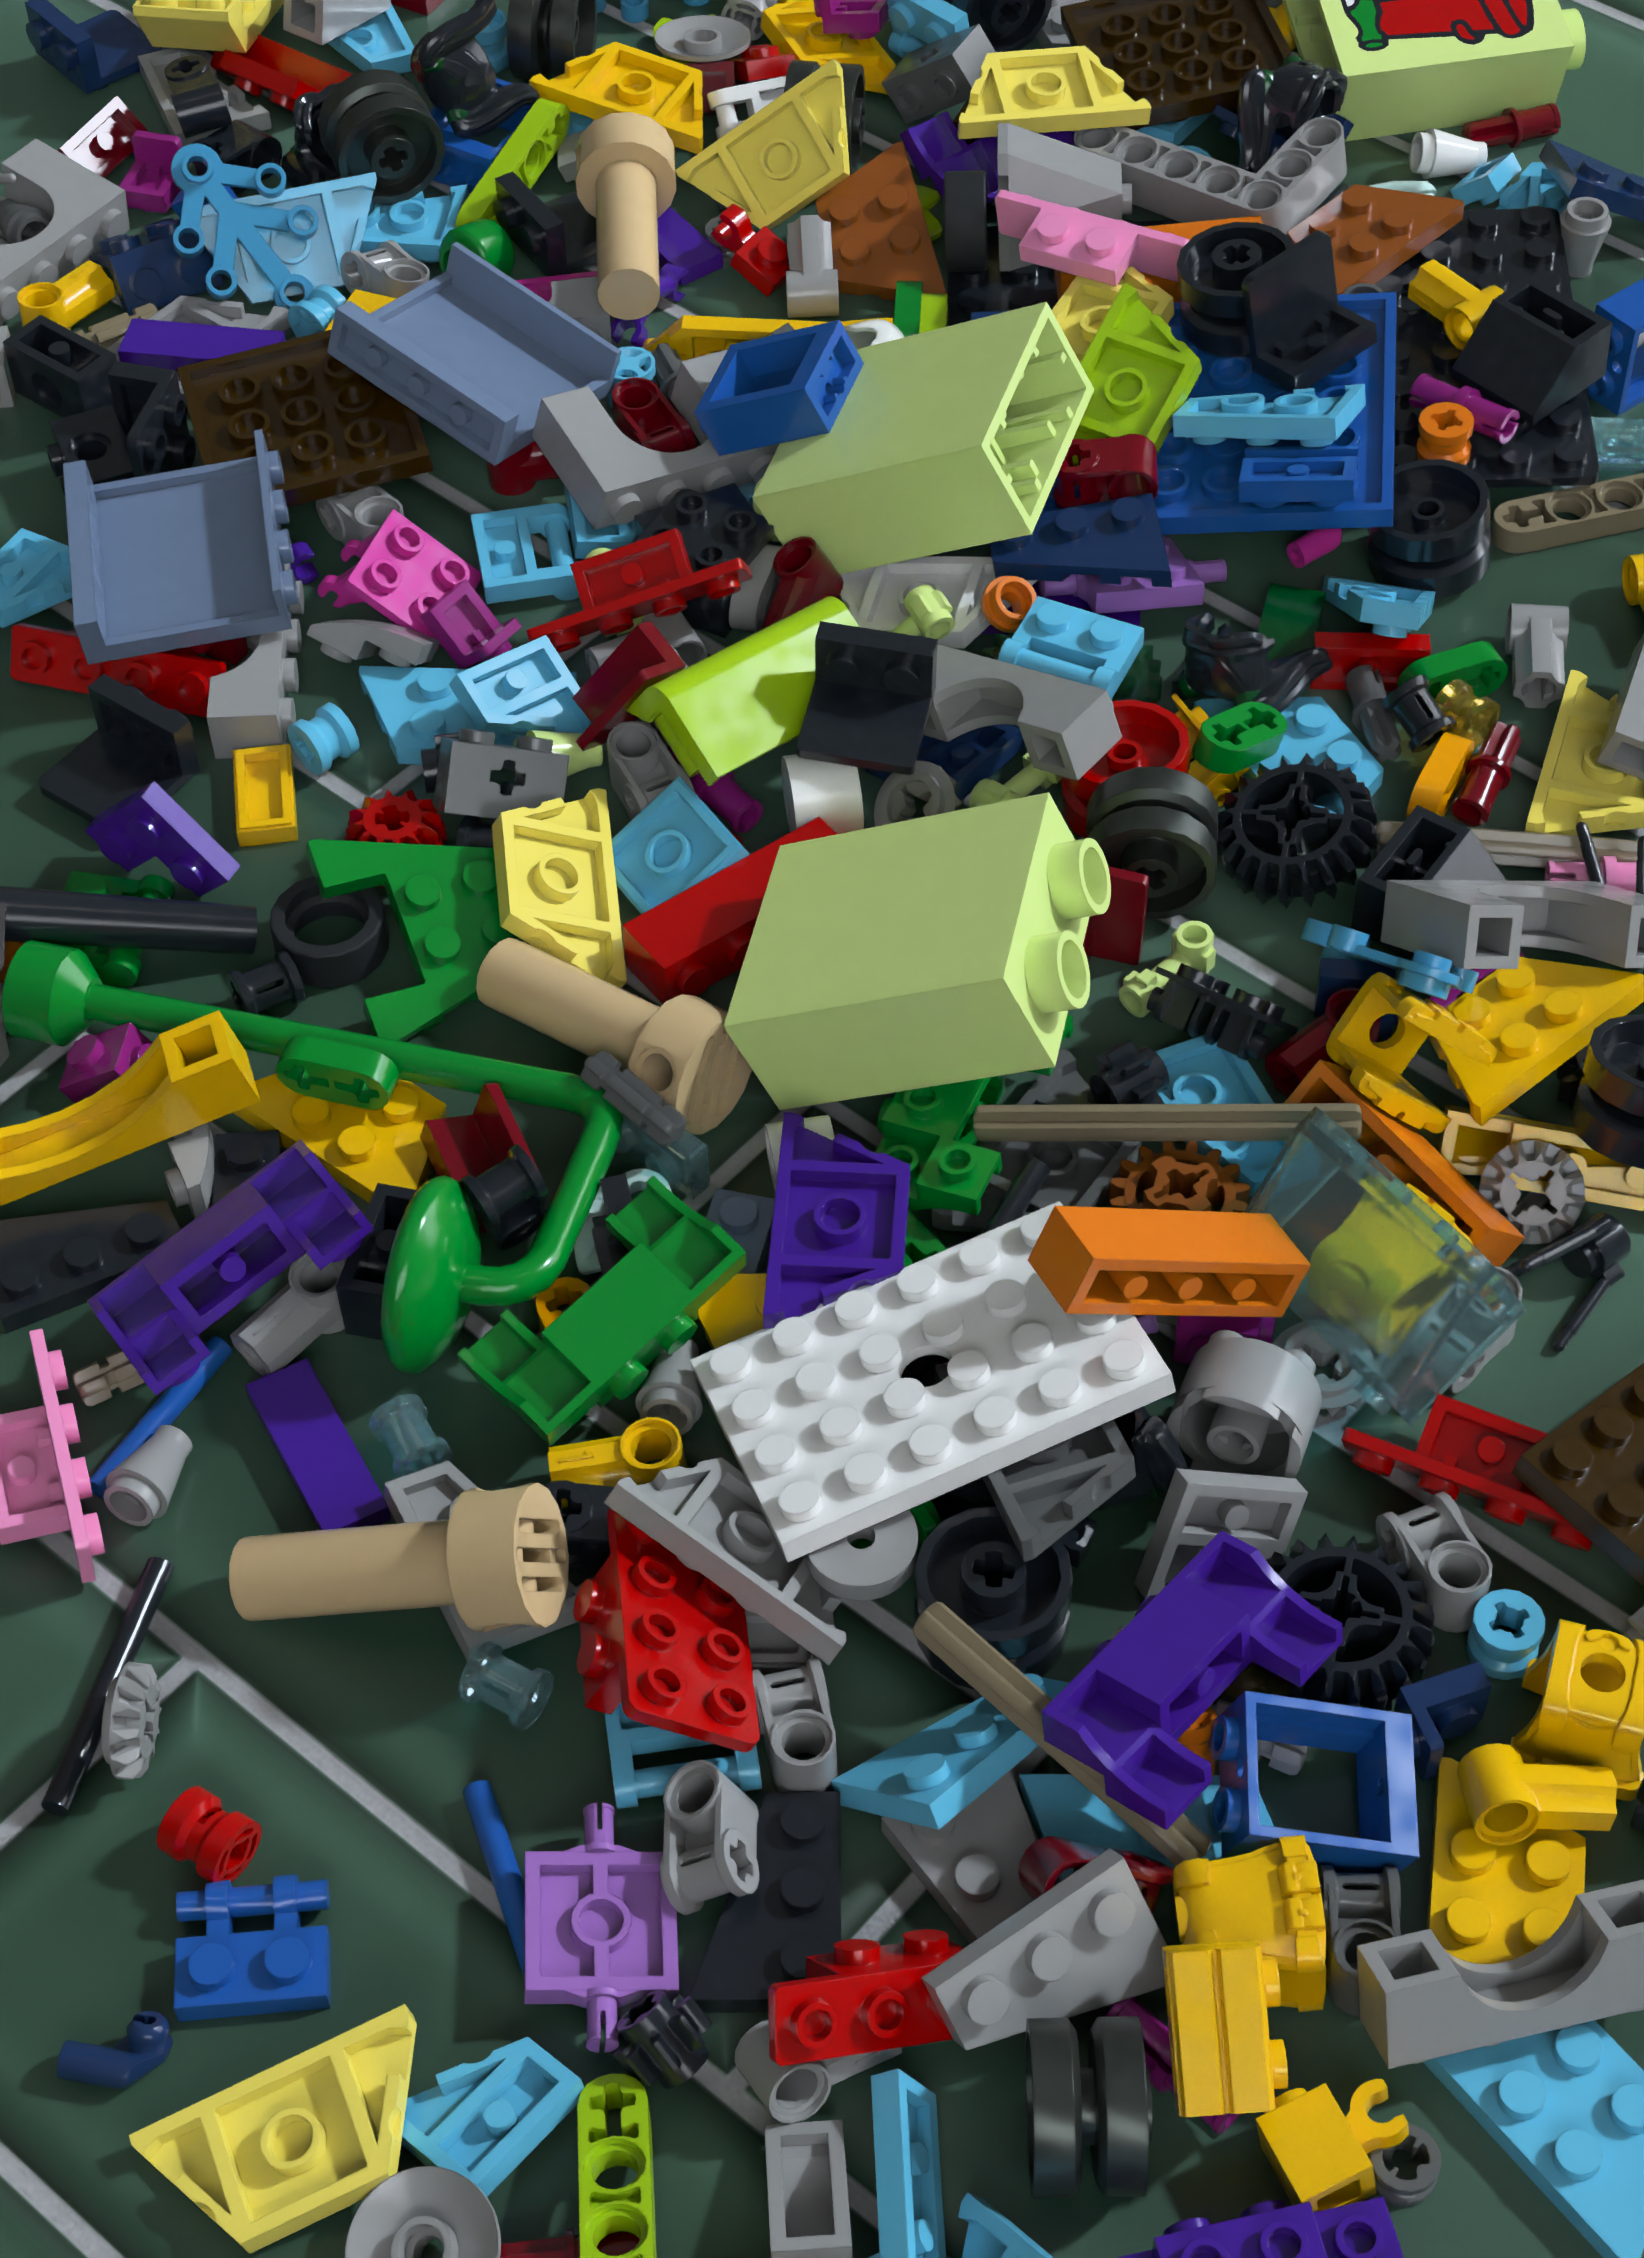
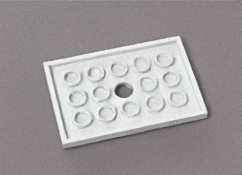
M1060 1201L904 1267L898 1275L875 1285H864L849 1291L831 1304L823 1306L821 1303L815 1311L801 1317L784 1319L774 1328L760 1329L690 1360L696 1378L787 1562L1176 1392L1170 1369L1134 1315L1066 1314L1028 1262V1258L1054 1206H1063ZM940 1355L950 1360L947 1365L948 1376L933 1386L924 1387L920 1381L914 1378H901L905 1367L919 1357Z

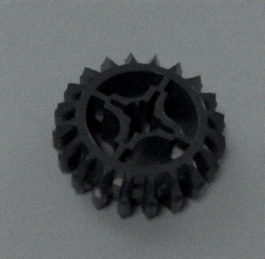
M1306 753L1299 764H1291L1282 755L1279 767L1271 770L1259 762L1258 777L1255 779L1239 776V792L1225 793V801L1223 803L1225 810L1218 812L1217 850L1219 855L1222 856L1221 860L1225 872L1230 875V878H1236L1237 885L1244 894L1255 890L1257 898L1263 904L1278 895L1279 902L1287 909L1295 897H1303L1304 902L1312 907L1315 894L1323 891L1335 899L1336 892L1338 891L1336 884L1339 882L1355 886L1357 878L1356 869L1368 868L1371 860L1370 850L1377 848L1379 837L1376 823L1379 822L1376 806L1372 805L1369 789L1365 787L1364 782H1357L1356 775L1352 773L1350 767L1338 771L1337 765L1330 757L1318 766H1315L1314 759ZM1256 847H1264L1265 852L1259 850ZM1267 853L1279 854L1281 857L1270 855Z
M1326 1533L1318 1540L1315 1550L1310 1549L1297 1539L1290 1548L1289 1557L1274 1551L1272 1557L1267 1562L1289 1587L1311 1605L1334 1619L1337 1612L1342 1613L1343 1643L1301 1687L1251 1662L1249 1664L1251 1672H1266L1264 1684L1267 1687L1268 1694L1287 1688L1289 1690L1288 1697L1356 1707L1362 1704L1366 1708L1384 1710L1387 1698L1394 1701L1397 1700L1400 1687L1421 1680L1425 1675L1427 1657L1432 1655L1435 1643L1432 1631L1435 1616L1432 1611L1433 1606L1424 1603L1426 1592L1423 1587V1581H1407L1409 1570L1407 1569L1406 1560L1386 1565L1384 1563L1386 1554L1382 1544L1367 1554L1359 1551L1355 1535L1347 1541L1345 1548L1334 1547Z

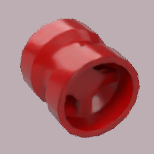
M197 1785L187 1789L172 1803L161 1821L156 1843L158 1849L179 1862L189 1859L194 1862L198 1875L207 1881L230 1880L232 1883L247 1868L254 1857L261 1840L262 1829L258 1822L240 1811L228 1813L223 1810L219 1797Z

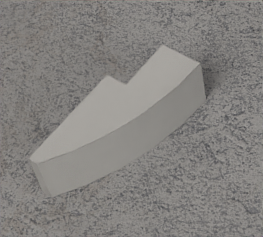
M843 2120L764 2125L771 2258H853Z

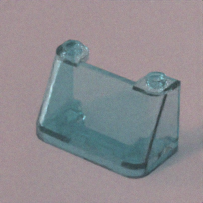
M1314 1107L1295 1126L1243 1212L1271 1214L1311 1264L1288 1307L1360 1376L1362 1380L1353 1389L1382 1417L1392 1408L1405 1422L1411 1425L1435 1401L1437 1393L1442 1395L1526 1311L1501 1274L1474 1245L1317 1107Z

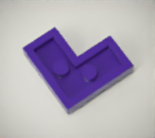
M155 781L98 814L85 829V832L98 843L101 852L112 862L120 864L127 872L156 856L170 869L171 875L180 885L190 889L198 897L227 883L241 866Z

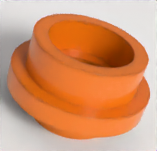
M1001 576L991 581L985 587L981 597L982 611L988 622L995 628L1003 632L1014 633L1035 602L1037 595L1034 588L1025 579L1017 576ZM1001 599L1011 604L1013 613L1005 608Z

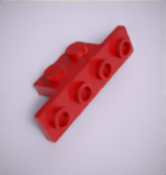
M259 34L246 53L232 52L227 49L225 51H215L210 62L212 68L234 77L233 85H236L239 89L257 97H260L262 90L272 93L269 101L292 112L296 99L307 92L319 93L327 86L341 83L353 75L350 72Z
M677 528L570 564L583 611L526 630L529 642L547 635L557 653H561L581 644L580 637L597 631H601V635L604 636L624 632L634 626L633 619L653 612L655 617H667L677 614L688 607L686 603L688 600L706 594L709 599L730 596L741 590V582L750 580L753 577L750 567L741 558H735L693 573L682 534Z
M19 623L12 627L10 676L18 681L89 694L88 686L105 674L125 686L131 685L136 687L145 697L167 709H176L181 713L207 718L210 677L226 672V664L224 662L197 657L196 651L186 647L88 665L76 629L67 632L26 623Z
M1437 1393L1415 1452L1352 1428H1345L1341 1441L1345 1449L1354 1452L1351 1460L1353 1464L1386 1477H1390L1393 1468L1420 1477L1416 1487L1429 1494L1434 1495L1439 1492H1445L1455 1502L1459 1492L1486 1502L1482 1512L1493 1518L1519 1527L1523 1526L1526 1517L1551 1526L1552 1530L1549 1537L1553 1540L1581 1551L1590 1552L1593 1543L1512 1474L1520 1456L1549 1434Z
M923 1929L904 1933L902 1935L903 1943L880 1946L879 1942L873 1940L849 1939L836 1942L834 1944V1953L806 1956V1979L774 1983L768 1989L770 2059L780 2066L952 2040L953 2038L922 1977L960 1952L964 1947L949 1941L948 1933L944 1931Z

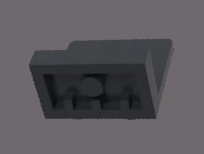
M820 621L815 637V682L797 742V756L804 759L904 775L913 774L936 689L938 639Z

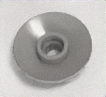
M714 15L687 16L669 21L660 26L654 36L655 46L661 53L674 59L689 62V64L718 62L729 59L744 52L751 43L750 30L744 24L731 18Z
M414 2167L390 2176V2178L374 2188L364 2199L349 2228L345 2246V2258H422L424 2247L433 2240L441 2241L443 2245L442 2258H500V2227L489 2199L471 2180L455 2171L442 2167Z

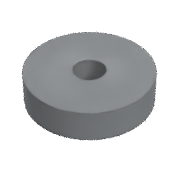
M908 1509L806 1554L805 1558L808 1569L820 1586L844 1599L866 1601L891 1594L909 1579L918 1558V1530L912 1513ZM860 1538L868 1539L873 1543L864 1549H857L850 1545L852 1541Z

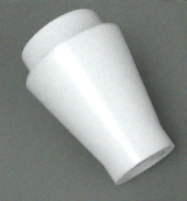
M1429 128L1426 133L1417 132L1413 137L1409 156L1410 169L1412 173L1422 174L1424 179L1469 173L1475 167L1487 163L1488 149L1485 142H1476Z

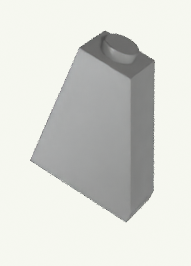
M998 123V192L1003 189L1018 194H1025L1037 199L1078 208L1082 211L1116 220H1122V215H1132V183L1122 184L1121 162L1010 123ZM999 232L1000 271H1012L1033 264L1020 259L1019 244L1021 239L1003 235Z

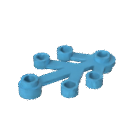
M189 144L178 150L172 160L171 174L176 186L184 192L181 222L173 234L175 251L184 258H195L202 253L205 238L203 231L200 229L204 198L219 215L213 267L206 275V289L208 293L218 300H226L234 295L237 288V277L233 269L238 240L275 287L273 294L274 306L284 307L289 311V308L297 303L288 300L284 292L290 286L301 288L304 292L302 300L308 301L310 292L314 290L311 282L302 275L291 274L256 228L287 232L296 239L308 240L318 230L319 218L316 211L307 205H297L291 210L235 202L224 188V186L256 189L265 198H277L282 195L286 188V174L284 170L275 163L263 164L258 169L222 163L218 154L212 148L203 144ZM194 161H200L206 165L207 172L199 177L193 176L187 169L188 165ZM267 173L275 174L279 177L281 183L276 188H267L261 182L262 176ZM298 215H306L312 220L313 225L308 230H300L295 227L293 220ZM184 233H192L197 236L199 243L196 247L188 249L179 243V238ZM222 274L227 276L231 281V286L226 290L214 288L211 281L216 275Z
M1307 917L1301 939L1324 946L1320 959L1361 960L1399 970L1401 973L1397 982L1398 985L1443 1000H1447L1450 988L1469 994L1473 993L1479 975L1476 971L1452 966L1453 961L1417 949H1415L1412 961L1370 949L1372 942L1368 940L1370 935L1341 925H1331Z

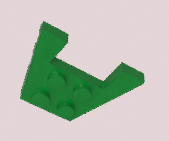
M324 839L307 841L306 855L322 899L379 885L385 887L419 979L420 985L364 999L363 1012L372 1036L404 1042L421 1030L429 1031L443 1022L446 1014L470 999L473 1002L478 999L476 991L478 972L486 955L498 942L507 938L523 941L500 926L494 848Z

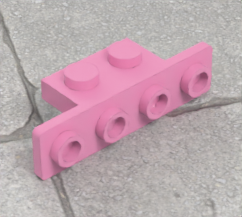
M1003 189L995 197L999 232L1003 235L1021 239L1019 252L1022 261L1113 286L1118 285L1127 268L1131 266L1139 272L1178 282L1177 261L1181 249L1189 241L1187 238Z
M43 1329L29 1331L43 1406L0 1414V1544L4 1545L70 1530L83 1584L96 1581L92 1556L105 1553L97 1512L83 1515L80 1500L91 1498L93 1495L85 1457L71 1459L68 1448L70 1444L81 1442L73 1403L59 1405L56 1391L69 1389L61 1349L48 1352Z

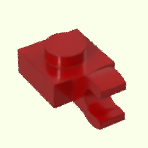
M731 204L721 213L719 218L723 222L712 231L711 235L720 245L735 253L729 265L766 297H769L786 281V271H789L787 244L766 226L755 233L746 212L739 206Z

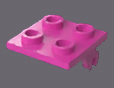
M392 509L381 527L362 541L352 539L345 544L341 551L342 560L347 562L352 555H356L360 558L359 562L340 576H325L318 586V594L321 598H324L329 591H334L338 595L333 603L335 608H343L346 605L366 602L396 625L413 629L436 639L420 618V615L461 581L467 579L475 590L482 578L481 573L395 509Z

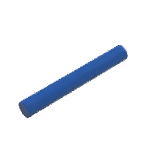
M212 1336L206 1342L205 1346L211 1354L200 1362L198 1370L191 1378L178 1386L168 1387L92 1475L90 1478L92 1493L103 1499L104 1492L107 1489V1475L151 1438L159 1426L173 1424L232 1354V1349L227 1342L217 1336Z
M478 1780L467 1785L463 1789V1795L524 1977V1881L491 1783L487 1780Z

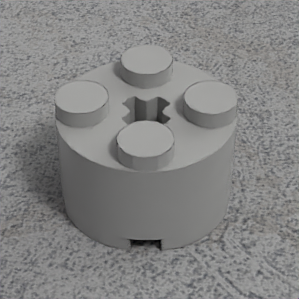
M1221 1330L1213 1333L1209 1342L1201 1347L1193 1356L1167 1421V1426L1178 1446L1193 1460L1190 1469L1295 1478L1300 1469L1322 1405V1393L1314 1376L1316 1365L1312 1358L1300 1350L1282 1349L1265 1341L1245 1338L1234 1331Z

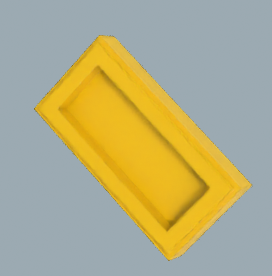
M282 744L232 750L236 833L239 847L298 841L291 745Z

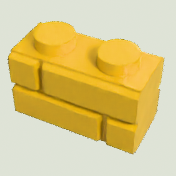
M1256 1940L1162 1947L1175 2109L1179 2117L1270 2112L1276 2110L1274 2089L1288 2088V2067L1283 2039H1269L1267 2008L1281 2006L1280 1979L1276 1958L1262 1959L1261 1945Z

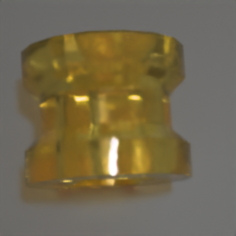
M1461 679L1453 680L1447 684L1435 698L1444 715L1453 716L1457 722L1456 728L1451 733L1473 740L1475 743L1474 750L1483 743L1489 728L1499 719L1500 705L1487 696L1478 698L1474 695L1473 687Z

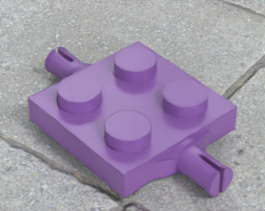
M1162 536L1171 570L1172 587L1152 586L1151 578L1123 577L1121 585L1100 584L1098 575L1070 574L1063 582L1038 580L1039 593L1043 598L1046 596L1073 594L1074 597H1079L1086 601L1096 614L1203 605L1204 583H1222L1226 581L1227 566L1223 558L1205 561L1186 559L1171 538Z
M597 1803L584 1807V1845H579L565 1851H525L524 2004H573L586 2008V2048L596 2053H599L601 2024L604 2025V2053L614 2051L619 2047L617 2007L634 2004L640 1998L655 1990H662L669 1999L675 1993H679L677 1911L670 1904L661 1882L660 1861L663 1852H637L620 1845H614L615 1810L612 1805L602 1803L600 1829L597 1828Z

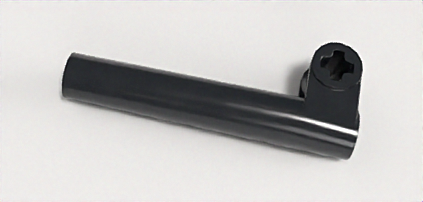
M0 886V973L5 959V942L25 943L34 940L58 945L253 955L256 946L257 909L255 906Z

